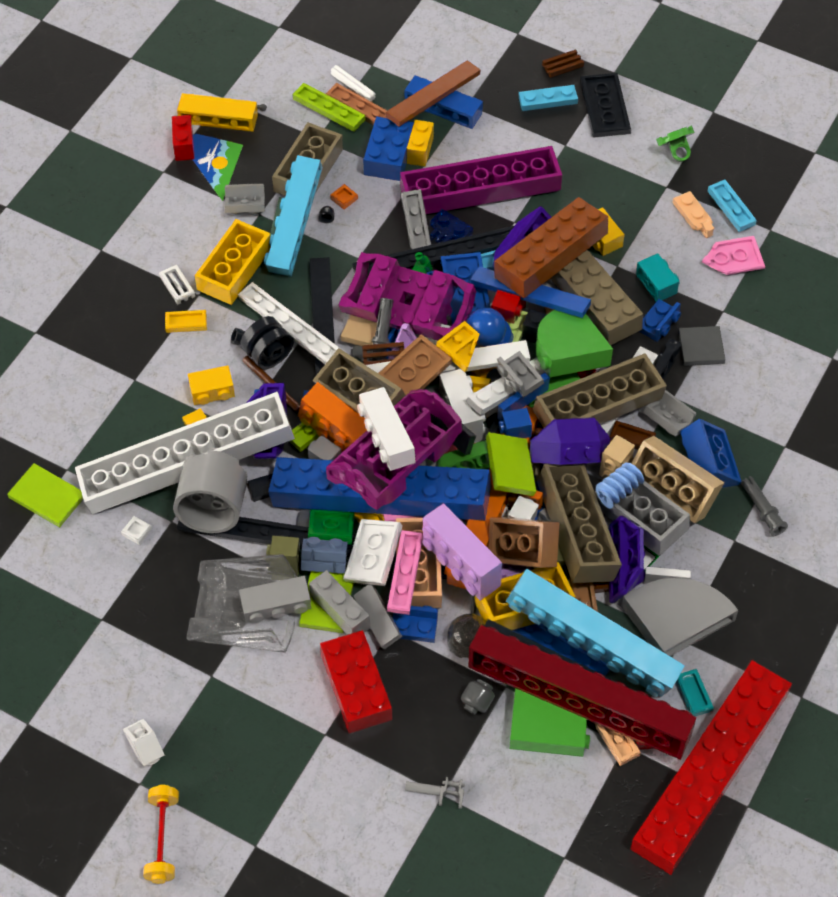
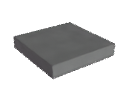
M720 326L679 328L678 334L679 340L682 342L681 353L684 366L725 364Z

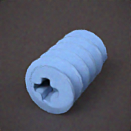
M628 462L623 463L615 472L596 485L597 496L604 506L611 509L614 506L613 503L618 504L620 498L624 499L626 497V493L631 494L632 488L637 489L639 487L638 483L643 484L644 476L635 465Z

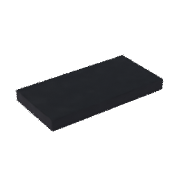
M618 73L580 76L593 138L631 134L630 122Z

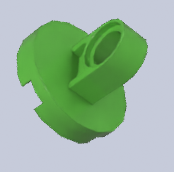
M691 125L688 128L684 127L668 133L666 137H659L656 141L659 147L668 144L673 158L681 162L688 159L691 153L686 137L695 132ZM677 148H685L686 156L684 158L677 156Z

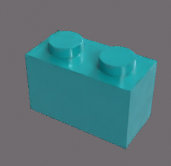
M658 253L637 262L636 275L656 302L658 299L664 300L678 293L679 277L671 271L667 261L662 259Z

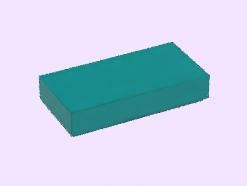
M693 669L681 673L676 682L689 712L695 717L713 712L714 707L698 670Z

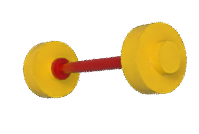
M158 785L148 790V802L160 807L157 860L144 865L143 877L155 884H163L175 878V866L163 861L166 808L177 804L179 801V791L169 785Z

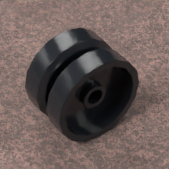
M266 316L255 321L245 331L240 344L246 354L252 357V360L261 369H269L281 363L288 356L294 345V338L287 330L282 328V325L273 316Z

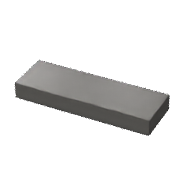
M421 189L402 192L401 198L411 249L431 245Z
M368 584L353 595L356 602L369 614L370 628L383 649H386L402 637L374 585Z

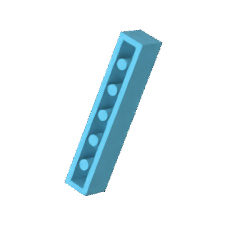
M297 155L296 161L292 162L290 170L292 175L290 180H287L285 186L286 196L281 199V213L275 220V234H272L270 237L269 245L271 248L264 258V264H266L268 272L292 277L323 168L321 161L318 159Z

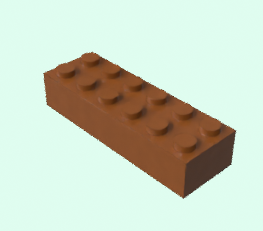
M578 197L494 261L495 279L521 297H527L607 235L608 216Z

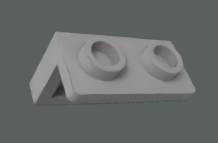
M264 184L225 185V213L235 215L241 212H250L251 214L265 212Z
M520 351L505 361L501 356L497 358L499 364L497 367L498 372L503 378L507 377L513 391H518L523 397L544 384L543 378Z
M665 390L662 399L647 405L643 412L652 421L657 422L669 434L675 437L681 434V430L692 424L696 416L695 411L667 390Z

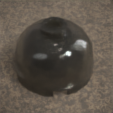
M463 614L456 617L451 622L447 631V644L450 651L457 657L469 658V647L480 625L484 626L486 621L481 616L475 614Z

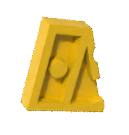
M464 321L437 341L436 346L450 356L452 362L466 372L480 334Z

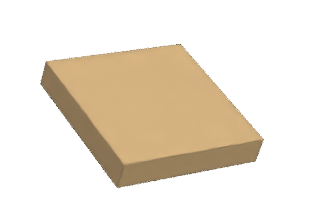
M350 315L341 334L340 341L359 346L373 345L371 339L375 336L377 322Z

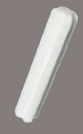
M335 65L331 69V74L354 92L371 102L375 99V92L341 67Z

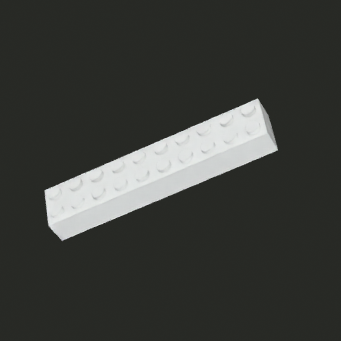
M275 392L75 467L84 502L90 512L95 514L178 483L184 461L191 454H207L208 450L229 454L239 460L293 440L295 437L279 394Z

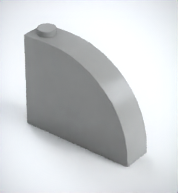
M665 578L649 582L637 589L633 588L623 596L622 608L646 641L670 657L734 622L738 613L735 605L717 589L705 583L686 578Z

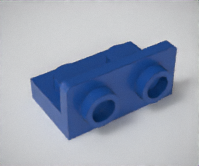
M658 299L643 318L642 330L638 332L658 342L662 336L665 337L671 327L670 325L673 322L676 323L680 318L681 304L676 302L674 306H671Z
M411 606L410 615L393 613L392 619L402 635L400 639L435 643L438 609L431 606Z

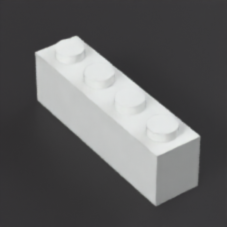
M382 387L359 394L360 404H357L360 417L364 416L365 427L368 432L373 434L372 441L374 446L380 449L379 454L382 462L387 463L390 471L414 464V446L385 388Z

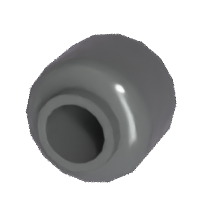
M480 679L470 681L461 696V701L466 704L464 709L476 715L477 711L485 713L495 697L492 691L493 687Z

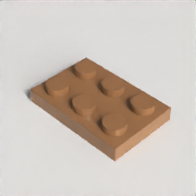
M420 335L378 374L402 388L405 395H407L411 390H423L452 363V358L423 335Z

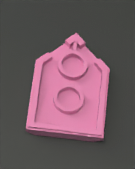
M754 236L715 242L711 251L702 260V263L725 275L765 269V264Z

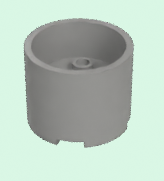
M208 450L207 454H191L186 458L173 505L175 516L180 522L191 529L204 533L225 532L237 524L248 477L247 472L239 465V460L229 454Z

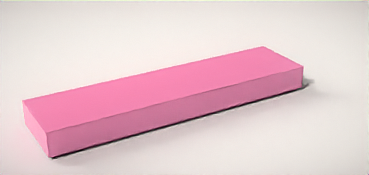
M401 530L387 612L410 615L423 533Z

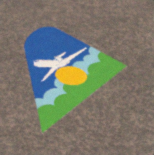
M194 134L195 159L192 160L223 202L225 185L230 183L243 145Z

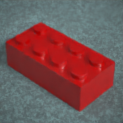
M361 630L320 643L321 657L348 733L350 734L392 720V707L364 631Z

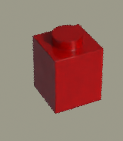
M497 290L491 308L501 313L506 322L514 324L516 317H520L523 310V305H520L521 296Z

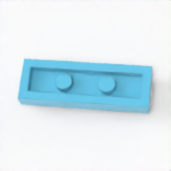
M574 85L519 92L518 95L522 111L578 104Z
M726 180L708 186V193L738 232L756 225L757 220Z

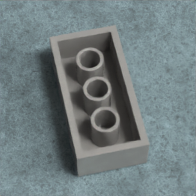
M645 481L643 484L638 483L639 487L637 489L632 488L631 494L626 493L624 499L620 498L618 504L613 503L614 506L611 509L603 505L595 491L602 513L613 521L620 515L624 516L643 528L644 545L659 556L689 530L690 514Z

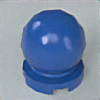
M482 307L472 312L466 323L480 334L475 348L513 342L514 336L511 327L501 313L493 308Z

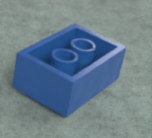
M376 116L363 159L364 175L400 181V172L405 171L407 164V145L414 125L413 122H406L399 127L388 118Z

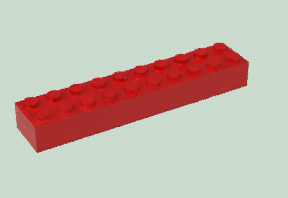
M752 660L633 838L630 850L668 874H673L787 698L792 683Z

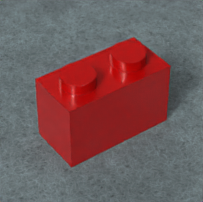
M191 115L172 116L175 161L195 159Z

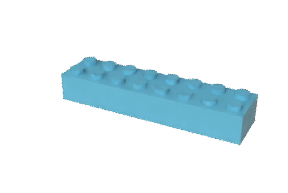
M529 569L524 571L505 601L509 603V607L519 613L522 611L529 616L528 618L532 622L539 625L541 623L548 627V631L558 637L561 635L568 640L567 642L571 646L587 651V655L597 661L600 659L607 664L606 666L610 670L626 675V679L636 685L639 683L644 686L646 691L652 696L662 697L670 691L685 667L682 663Z

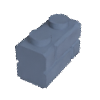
M318 537L303 539L301 570L325 572L327 570L331 573L345 574L348 542L337 538L331 540H320Z

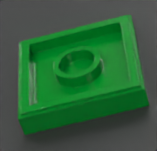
M312 509L310 511L308 538L318 537L320 540L337 538L348 542L347 544H352L354 512Z

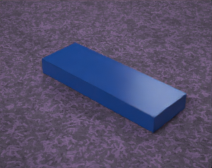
M546 373L541 374L540 376L544 380L543 385L525 397L517 391L498 405L497 419L502 420V412L522 409L535 400L537 396L545 393L549 389L550 377Z

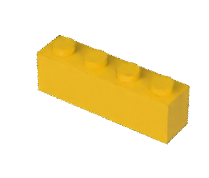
M182 93L177 114L178 116L191 115L192 125L254 132L258 110L257 102Z

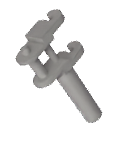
M448 777L442 783L445 786L406 781L405 791L439 795V806H442L443 796H446V794L458 795V798H460L458 808L462 809L464 789L461 788L465 787V784L462 783L463 779L460 782L448 781ZM454 786L459 787L458 792L447 790V787Z

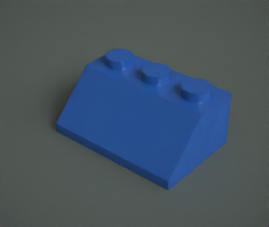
M698 419L680 431L683 439L682 444L686 449L688 459L723 481L724 485L722 488L741 484L742 481L724 429Z

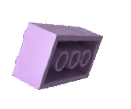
M444 503L423 517V545L428 551L432 550L436 554L438 561L451 570L456 580L463 582L467 591L472 596L475 595L481 601L501 586L502 562Z

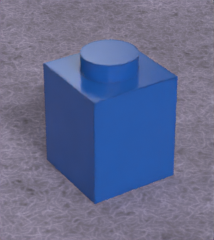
M527 408L502 412V420L498 422L501 434L519 438L531 437L532 422Z

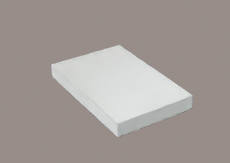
M361 519L343 579L351 583L385 586L403 525L400 522Z

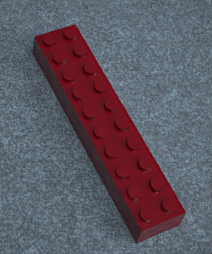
M480 625L469 647L468 668L679 760L682 759L691 739L697 718L689 711L678 710L663 700L657 701L642 691H634L627 688L621 682H613L606 679L600 673H592L585 670L577 663L571 664L562 660L556 654H548L541 651L535 645H527L520 642L514 636L501 634L493 627Z

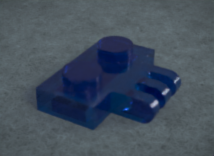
M443 209L430 220V226L434 228L430 233V238L433 240L436 238L437 243L473 234V227Z

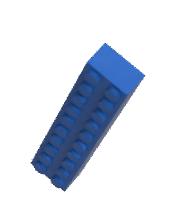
M277 457L268 491L273 507L424 517L444 503L459 519L486 521L492 484L488 469L419 465L406 477V490L392 503L381 506L376 510L369 506L356 491L344 484H334L327 479L326 467L333 460Z

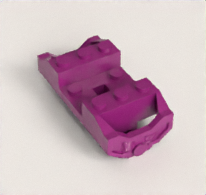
M361 252L357 260L355 275L348 291L341 297L338 306L343 313L377 322L380 298L394 300L390 327L400 329L403 323L411 326L415 334L439 341L462 322H467L474 306L476 289L474 284L451 274L434 270L433 275H428L399 266L395 258L381 254ZM369 263H372V264H373V267H372V269H371V271H370V274H369V276H368V278H367L368 269H369ZM456 288L462 289L464 291L463 302L454 324L450 328L441 327V324L447 325L446 317H450L452 314L450 303Z
M426 389L411 390L394 406L414 446V464L390 471L387 463H383L380 458L379 447H375L373 444L372 432L366 431L326 467L327 479L334 484H344L356 491L369 506L376 510L381 506L392 503L406 490V477L426 458L435 463L449 450L456 437L462 432V419L437 393H431ZM430 413L441 419L448 430L444 431L431 423Z

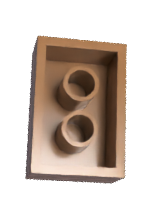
M490 517L488 549L502 563L540 568L557 567L559 522Z

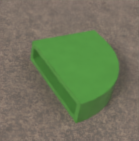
M553 310L539 324L535 351L541 368L545 370L549 377L611 366L613 348L586 313L583 318Z
M515 688L509 749L583 757L584 749H589L590 735H586V719Z

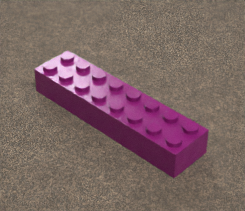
M553 146L400 172L401 192L421 189L425 214L559 191L562 184V173Z

